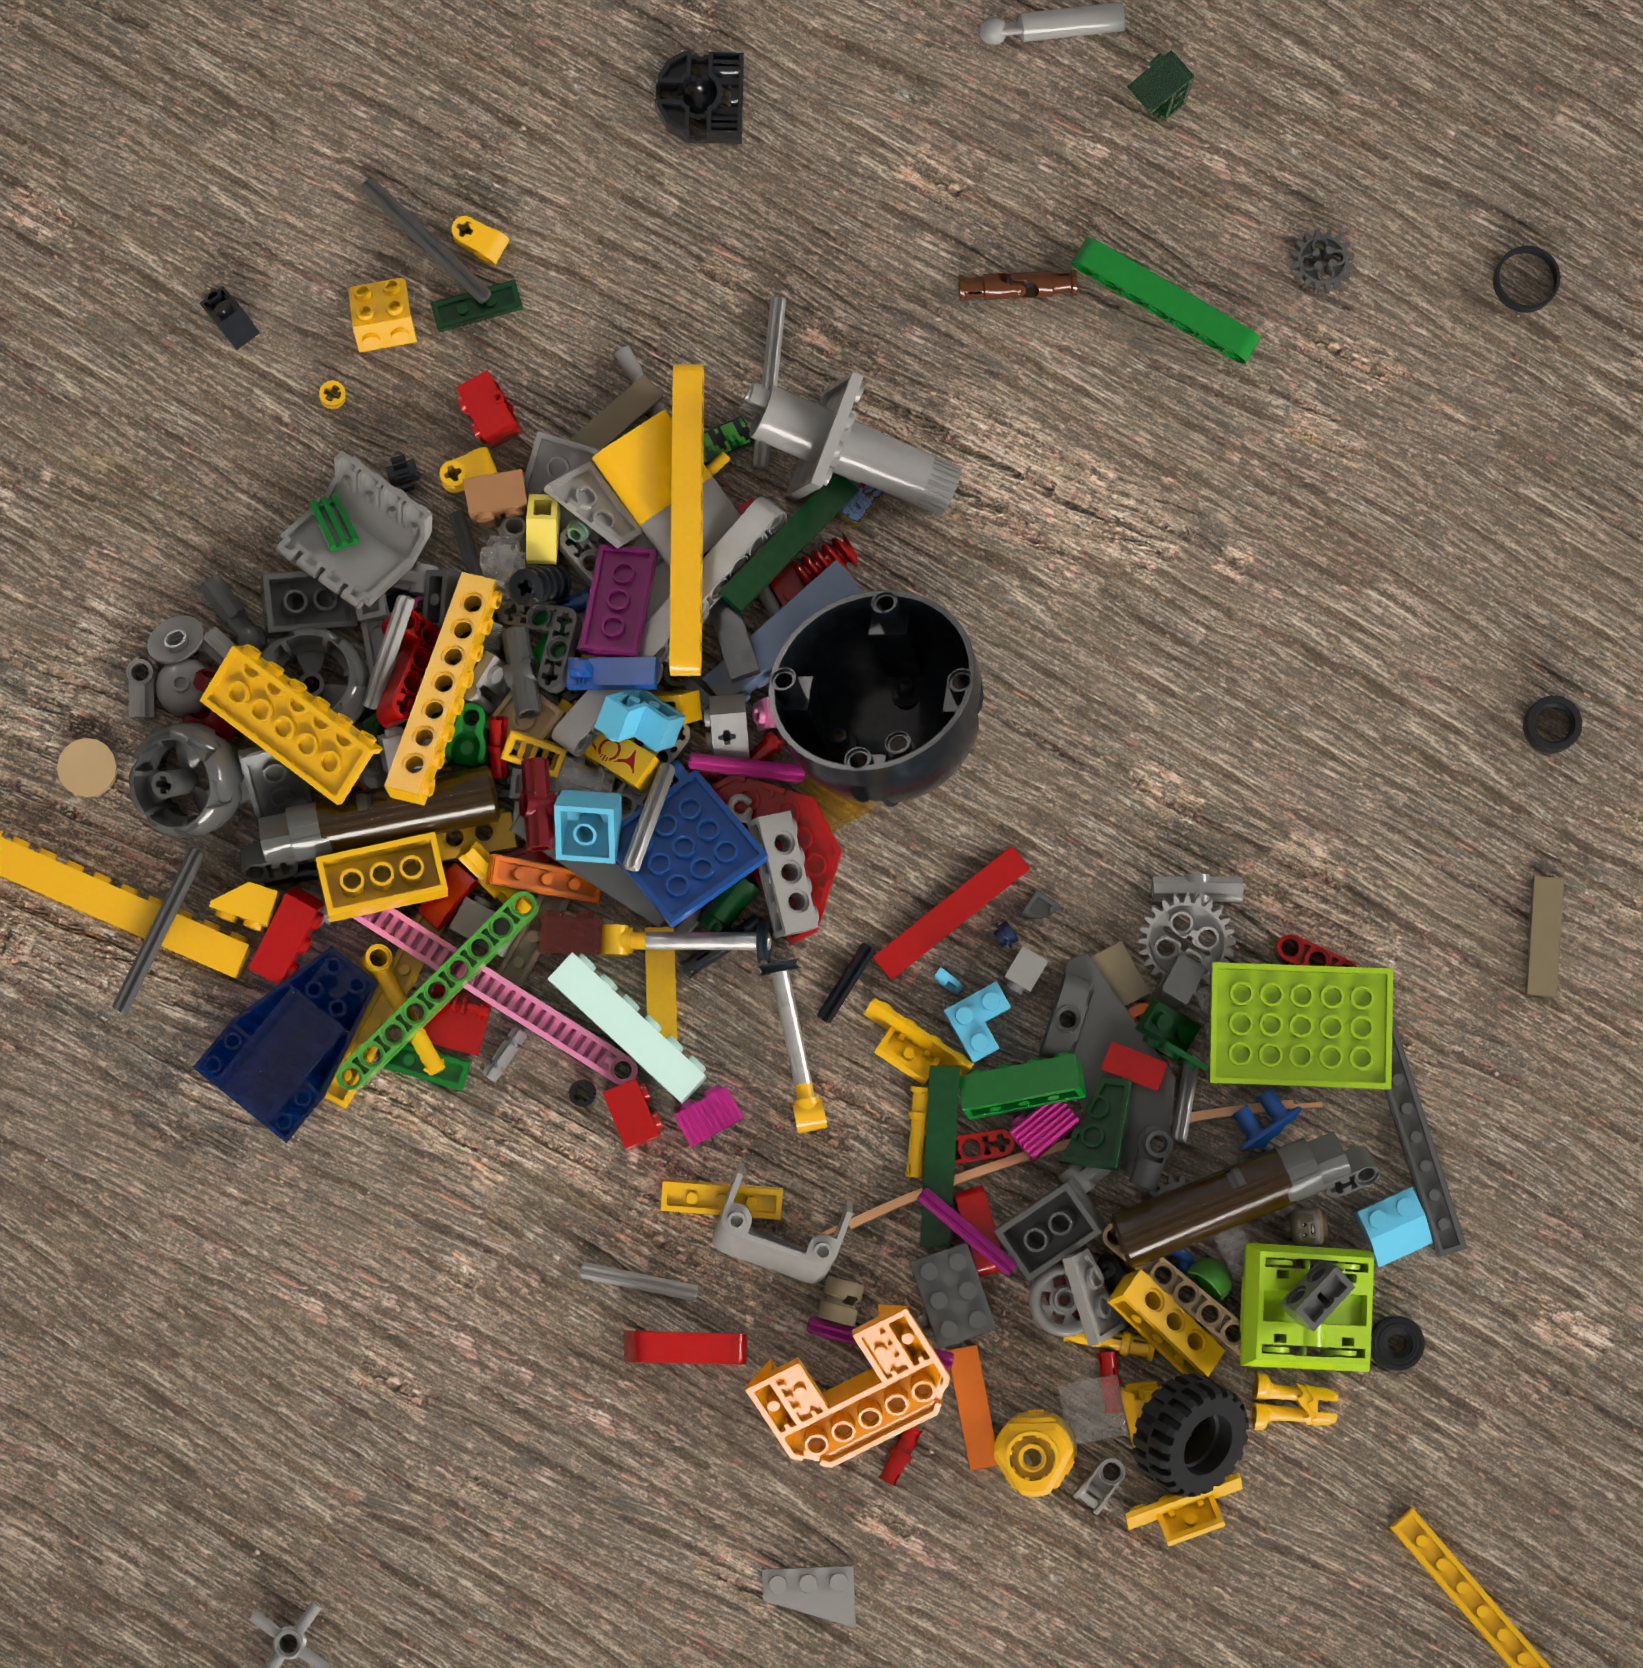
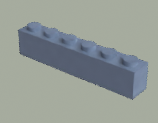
M834 561L749 637L761 672L760 674L732 683L724 659L703 680L717 696L745 694L746 703L750 698L749 694L757 687L765 686L770 681L772 668L780 650L791 634L805 620L827 605L848 596L864 593L865 590L840 562Z

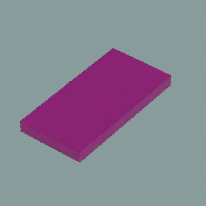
M599 543L578 648L579 654L602 657H639L659 555L657 549L621 546L617 549L612 544Z

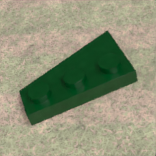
M1101 1078L1085 1108L1086 1112L1071 1135V1140L1065 1152H1062L1058 1159L1060 1164L1119 1171L1133 1089L1132 1081Z

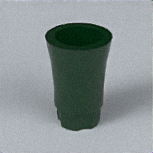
M742 878L708 902L704 907L706 910L703 911L697 921L711 932H725L727 927H731L740 913L761 890L747 879Z

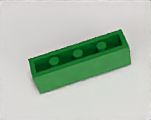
M1068 1052L1058 1053L1054 1058L1028 1059L1024 1064L1019 1065L1001 1064L996 1069L988 1071L980 1069L971 1070L967 1075H962L959 1078L962 1110L970 1120L1086 1097L1082 1063L1076 1054Z

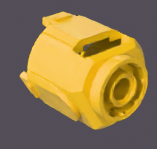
M1044 1409L1028 1410L1013 1416L1000 1431L993 1448L994 1459L1011 1487L1019 1491L1021 1495L1029 1497L1048 1495L1052 1489L1058 1488L1065 1475L1069 1474L1077 1454L1076 1439L1070 1426L1057 1414L1044 1411ZM1025 1452L1032 1459V1465L1026 1463L1024 1459ZM1040 1454H1041L1042 1459H1041V1462L1039 1463V1456H1040Z

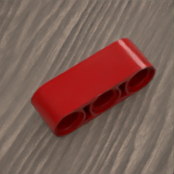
M1293 934L1285 935L1277 940L1273 949L1277 960L1286 965H1310L1309 956L1311 954H1318L1323 959V966L1357 967L1351 960ZM1284 941L1292 942L1295 945L1296 953L1294 956L1289 957L1283 954L1281 946Z
M983 1185L953 1193L959 1214L1002 1250L999 1238L994 1232L996 1227ZM968 1244L979 1277L1000 1272L998 1268Z

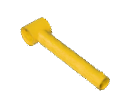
M375 944L369 947L361 957L360 968L365 975L375 977L395 1013L408 999L390 968L392 962L390 949L385 945ZM370 955L380 957L382 966L373 965L370 961ZM411 1007L410 1017L412 1020L418 1021L419 1019ZM422 1028L410 1042L425 1067L423 1070L429 1076H432L446 1067L444 1065V1058H440L425 1029Z

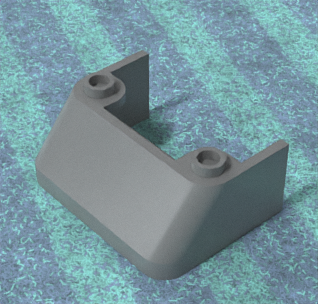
M739 1162L713 1231L712 1242L714 1247L727 1255L807 1283L815 1284L821 1282L826 1277L838 1255L853 1214V1202L846 1201L834 1236L818 1234L810 1240L807 1248L750 1228L752 1223L750 1210L745 1205L734 1202L744 1174L745 1163Z

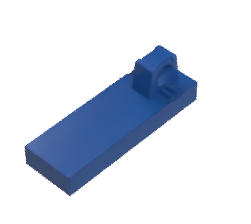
M657 657L568 658L566 687L568 690L657 689L659 661Z

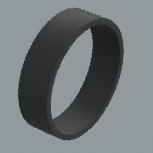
M1536 246L1516 247L1506 253L1498 263L1493 276L1494 290L1499 300L1506 307L1522 313L1535 312L1545 307L1557 293L1561 278L1560 270L1555 259L1547 251ZM1527 253L1538 256L1548 264L1554 278L1553 290L1548 299L1535 305H1523L1513 301L1505 294L1501 287L1499 276L1503 262L1509 257Z

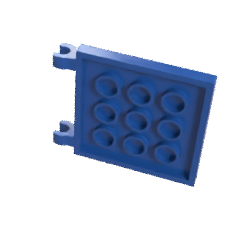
M677 759L670 763L675 768V774L672 779L675 784L668 790L639 871L632 872L626 870L623 862L644 806L622 820L617 853L619 865L671 928L764 864L769 858L765 850L696 769L689 774Z

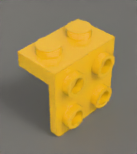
M404 278L361 284L348 289L352 327L359 353L417 342L410 311L407 283Z

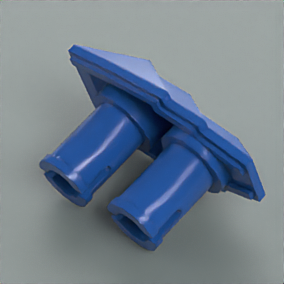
M1270 1088L1256 1098L1272 1119L1270 1121L1271 1125L1267 1128L1266 1126H1261L1248 1108V1105L1232 1114V1117L1235 1118L1247 1136L1246 1142L1239 1146V1150L1244 1151L1267 1147L1270 1140L1279 1135L1286 1125L1297 1118L1302 1108L1296 1107L1293 1110H1290V1108L1287 1110L1273 1091V1088Z

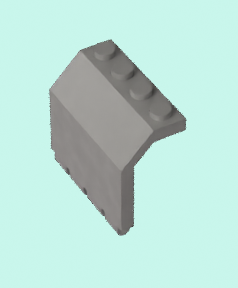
M341 451L334 457V478L324 496L329 499L331 494H338L359 537V544L330 552L309 509L279 536V544L276 547V551L289 561H296V566L313 578L319 576L318 581L337 595L341 593L342 599L356 609H359L364 604L370 607L414 566L432 533V513L426 506L418 504L409 498L402 489H396L386 482L379 473H374L366 468L359 459ZM332 506L331 508L346 539H349L334 506ZM320 510L335 543L340 542L325 510Z

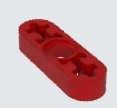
M1003 1129L956 1136V1141H958L957 1151L961 1159L955 1160V1164L1004 1157L1012 1152L1015 1141L1009 1132ZM997 1135H1002L1003 1139L1009 1140V1145L1004 1147L1003 1152H999L998 1147L988 1148L990 1154L984 1155L985 1144L981 1137L988 1136L987 1142L996 1141ZM974 1139L979 1143L980 1150L976 1156L969 1157L964 1154L962 1146L966 1140Z

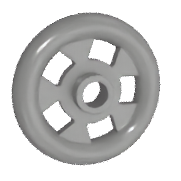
M1064 1264L1053 1265L1039 1274L1033 1281L1029 1292V1308L1036 1323L1046 1332L1060 1337L1075 1336L1082 1333L1083 1330L1081 1319L1077 1321L1071 1315L1076 1311L1077 1306L1073 1301L1070 1283L1064 1271ZM1064 1276L1066 1285H1060L1055 1288L1053 1278ZM1042 1292L1050 1293L1049 1306L1041 1305ZM1061 1295L1066 1296L1068 1299L1066 1306H1062L1059 1303ZM1052 1312L1064 1316L1062 1324H1057L1050 1320Z

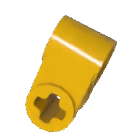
M468 216L456 218L451 227L453 240L456 245L494 266L497 264L510 240L500 231L487 227ZM467 227L470 228L471 235L465 234L464 237H461L460 230L465 231Z
M487 447L472 450L466 455L447 461L442 465L439 472L443 488L449 493L454 494L464 491L463 479L498 473ZM453 472L458 476V480L454 482L449 477V474Z

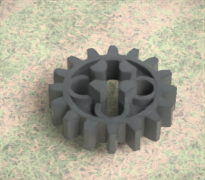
M1319 229L1315 230L1313 237L1308 233L1304 234V243L1297 241L1294 247L1298 251H1292L1290 256L1291 259L1296 260L1290 266V270H1298L1294 278L1295 281L1303 279L1305 282L1302 288L1306 289L1309 285H1312L1313 293H1317L1319 288L1323 287L1324 292L1328 294L1331 290V285L1337 290L1340 289L1342 285L1341 280L1347 282L1350 277L1347 272L1352 271L1354 268V264L1348 261L1352 260L1355 255L1352 252L1346 251L1350 243L1342 244L1340 242L1341 234H1338L1335 238L1331 237V229H1328L1325 235H1321ZM1315 244H1322L1324 246V252L1321 257L1323 261H1328L1324 272L1330 276L1329 279H1323L1320 275L1323 264L1321 261H1317L1320 249L1315 248ZM1337 255L1341 258V262L1336 263L1335 259L1330 258ZM1308 260L1309 263L1315 264L1312 267H1305L1303 261Z

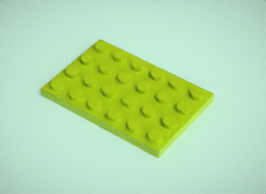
M1212 962L1209 1083L1390 1090L1392 1085L1393 968Z

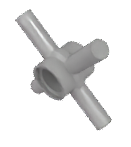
M312 1601L295 1626L289 1625L280 1628L256 1610L250 1621L274 1638L273 1646L275 1653L264 1668H279L285 1659H295L297 1657H300L313 1668H329L331 1664L306 1647L305 1631L321 1611L322 1607ZM286 1634H291L297 1639L298 1645L293 1651L287 1650L283 1646L282 1641Z

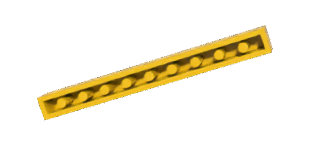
M0 830L1 877L145 939L163 903L162 900L151 895L148 900L138 897L139 890L125 884H122L121 888L115 887L110 884L112 879L103 874L95 872L92 877L83 873L84 866L70 860L67 861L66 865L56 861L58 855L43 848L40 849L39 853L28 848L31 843L15 836L12 841L1 837L3 831ZM179 908L161 947L239 980L253 949L252 946L246 944L248 938L231 931L230 936L219 932L221 926L206 919L200 924L191 920L194 914Z

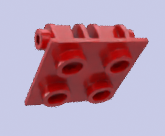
M435 984L434 991L431 992L434 999H441L445 995V986ZM461 990L424 1026V1029L433 1045L479 1056L492 1005L471 992Z

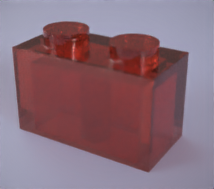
M546 910V916H538L537 952L601 954L602 918H594V912L576 911V917H564V911Z

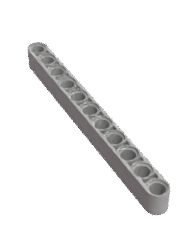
M758 497L703 558L702 618L720 598L718 595L719 590L784 525L787 514L765 497ZM670 597L645 624L639 657H657L659 661L658 668L668 658L670 651ZM587 690L554 728L552 739L576 757L583 754L602 733L594 726L605 697L625 690Z

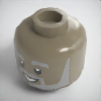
M1317 1207L1295 1208L1291 1212V1219H1285L1286 1237H1292V1242L1295 1246H1321L1324 1239L1329 1238L1327 1214H1322L1321 1209Z

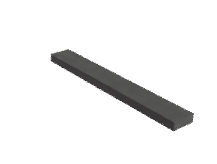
M1393 1018L1392 1085L1390 1090H1384L1419 1202L1426 1215L1436 1256L1441 1257L1467 1249Z

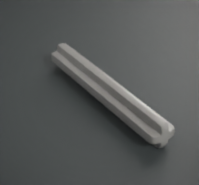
M399 595L397 597L365 692L363 706L369 709H377L392 671L414 605V599L409 596Z
M665 762L659 764L623 862L626 870L637 872L640 869L675 774V768L672 764Z
M583 1262L580 1269L581 1278L690 1301H695L698 1294V1286L694 1284Z

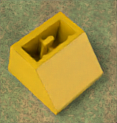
M248 882L211 900L209 907L216 911L215 916L222 920L236 924L238 919L244 921L243 925L247 926V928L265 934L284 895L276 890Z

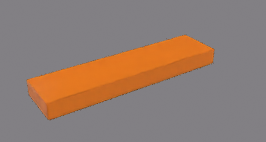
M490 854L486 884L599 904L601 890L566 867Z
M977 1345L947 1350V1352L954 1354L953 1364L950 1369L969 1469L972 1471L998 1466L994 1459L995 1436Z

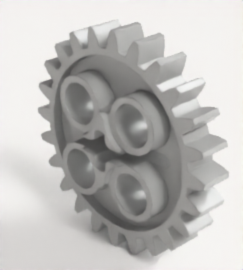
M1186 892L1184 900H1180L1178 894L1174 893L1173 902L1171 903L1163 897L1162 908L1155 904L1152 905L1154 916L1145 914L1144 919L1149 925H1140V931L1147 934L1138 937L1139 943L1146 944V946L1139 949V954L1149 955L1144 960V965L1153 964L1151 975L1153 976L1161 972L1162 980L1180 952L1186 956L1196 955L1200 959V964L1206 967L1201 979L1204 978L1207 983L1211 984V963H1229L1224 957L1234 956V951L1227 947L1236 944L1235 938L1227 937L1234 933V926H1225L1230 921V916L1220 917L1223 907L1218 906L1213 909L1212 898L1206 903H1202V894L1200 893L1195 900H1191L1189 892ZM1183 914L1190 919V922L1186 926L1180 927L1174 923L1173 919L1177 915ZM1165 926H1168L1172 929V931H1174L1178 935H1175L1174 933L1169 931H1165L1163 928ZM1204 930H1211L1215 933L1216 937L1212 941L1206 942L1199 937V934ZM1188 935L1192 936V943L1188 942L1185 946L1182 945V938L1186 939ZM1168 939L1175 946L1170 951H1162L1158 947V943ZM1197 947L1209 950L1210 954L1206 955L1202 953V951Z

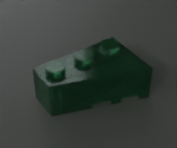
M1172 50L1166 55L1160 53L1154 57L1148 64L1150 68L1127 86L1148 112L1157 116L1163 122L1186 104L1195 77Z

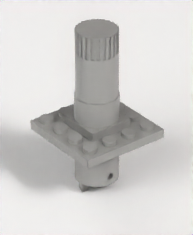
M851 372L825 389L820 404H816L774 385H770L768 389L762 387L763 384L752 383L740 406V408L755 414L749 437L799 458L784 496L785 498L797 501L819 490L823 485L827 486L834 472L940 516L948 508L959 483L961 466L856 421L857 413L851 409L854 402L858 403L863 394L864 386L861 385L864 376Z

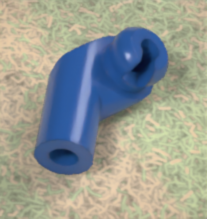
M1186 1248L1168 1254V1256L1178 1259L1175 1267L1179 1271L1188 1273L1187 1270L1194 1264V1256Z

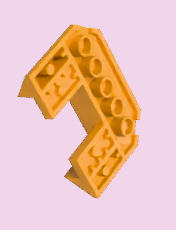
M878 1304L879 1316L852 1330L853 1338L872 1368L821 1393L799 1357L779 1367L770 1359L745 1387L746 1392L790 1459L802 1461L803 1458L818 1461L821 1466L832 1468L938 1415L944 1391L947 1389L950 1381V1374L907 1306Z

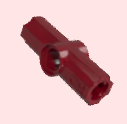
M544 757L524 759L521 761L523 791L519 797V812L521 817L525 818L526 850H531L532 852L552 850L554 848L552 818L554 817L556 796L550 788L549 759Z

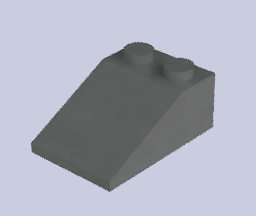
M305 571L262 574L260 578L267 639L286 637L290 631L306 627L322 628L330 631L357 627L356 608L342 599L341 593L337 595L318 581L319 576L313 578Z

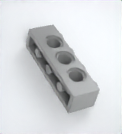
M791 811L761 816L748 821L750 834L769 857L758 869L775 939L818 928L819 913L817 907L812 902V884L810 878L805 873V855L803 849L798 844V826L796 820L792 818ZM775 838L781 841L783 846L782 852L775 847ZM782 867L788 870L790 875L789 881L783 878L781 873ZM790 896L796 901V910L792 909L789 905Z

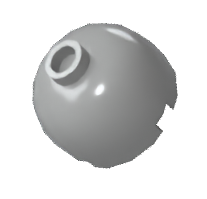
M186 658L177 663L166 664L157 676L155 687L157 698L165 710L181 718H184L186 713L195 714L208 710V707L199 701L203 692L197 690L193 684L196 672L201 669H208L205 665L197 660Z

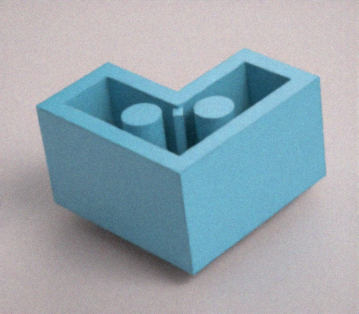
M645 689L625 690L605 697L594 727L603 732L604 736L611 741L619 742L635 737L643 742L647 749L659 752L674 747L686 716Z
M996 981L943 1011L967 1058L973 1064L1000 1049L986 1023L1010 1010L1011 1006Z

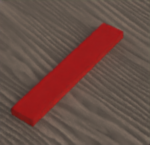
M1011 845L872 958L890 981H892L1029 871L1030 867Z

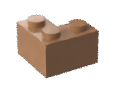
M522 469L463 479L468 514L474 526L479 525V528L494 527L497 525L496 522L503 521L502 514H506V517L521 516L524 514L523 511L527 510L528 498Z

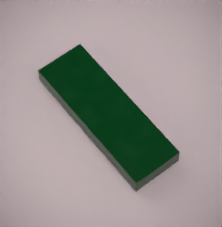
M515 279L488 286L491 296L483 304L479 303L468 292L431 302L438 332H444L523 310Z

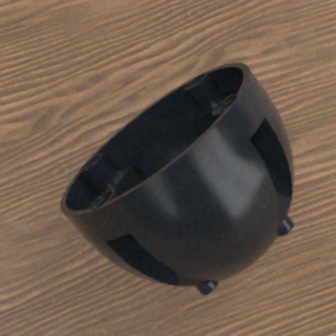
M890 590L870 591L848 596L827 605L811 615L791 634L783 645L773 665L769 682V705L773 720L782 740L798 765L818 784L833 793L862 803L870 800L882 801L888 807H893L900 802L909 801L931 792L942 785L958 770L970 753L979 731L978 714L984 699L983 681L978 661L968 635L958 620L945 608L932 600L913 593Z

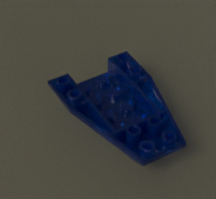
M331 946L231 1020L192 1068L287 1143L326 1096L379 983Z

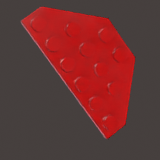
M730 775L711 785L726 805L735 794L748 795L752 803L746 805L744 802L738 801L734 805V809L737 813H743L750 807L753 810L752 820L761 816L791 811L792 818L797 822V840L799 847L804 851L805 873L811 880V897L813 905L818 909V926H820L843 851L817 800L744 776ZM742 822L744 827L749 831L748 824ZM775 838V847L782 852V843L779 839ZM782 867V876L785 880L789 881V872L786 868ZM756 868L752 873L765 897L759 869ZM790 896L789 905L792 909L796 910V901ZM819 927L808 932L785 937L789 945L792 946L817 933Z

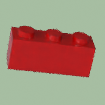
M297 886L287 891L248 969L278 986L287 979L292 980L300 967L297 963L300 955H305L313 940L309 937L313 929L317 930L325 918V914L322 913L325 902Z

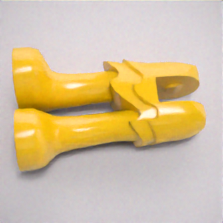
M1256 1372L1252 1387L1253 1399L1296 1401L1299 1407L1253 1402L1251 1404L1252 1429L1264 1430L1270 1421H1295L1312 1426L1331 1425L1337 1421V1413L1318 1412V1400L1322 1402L1338 1401V1392L1324 1387L1310 1386L1306 1383L1299 1384L1295 1382L1296 1387L1272 1383L1267 1374Z

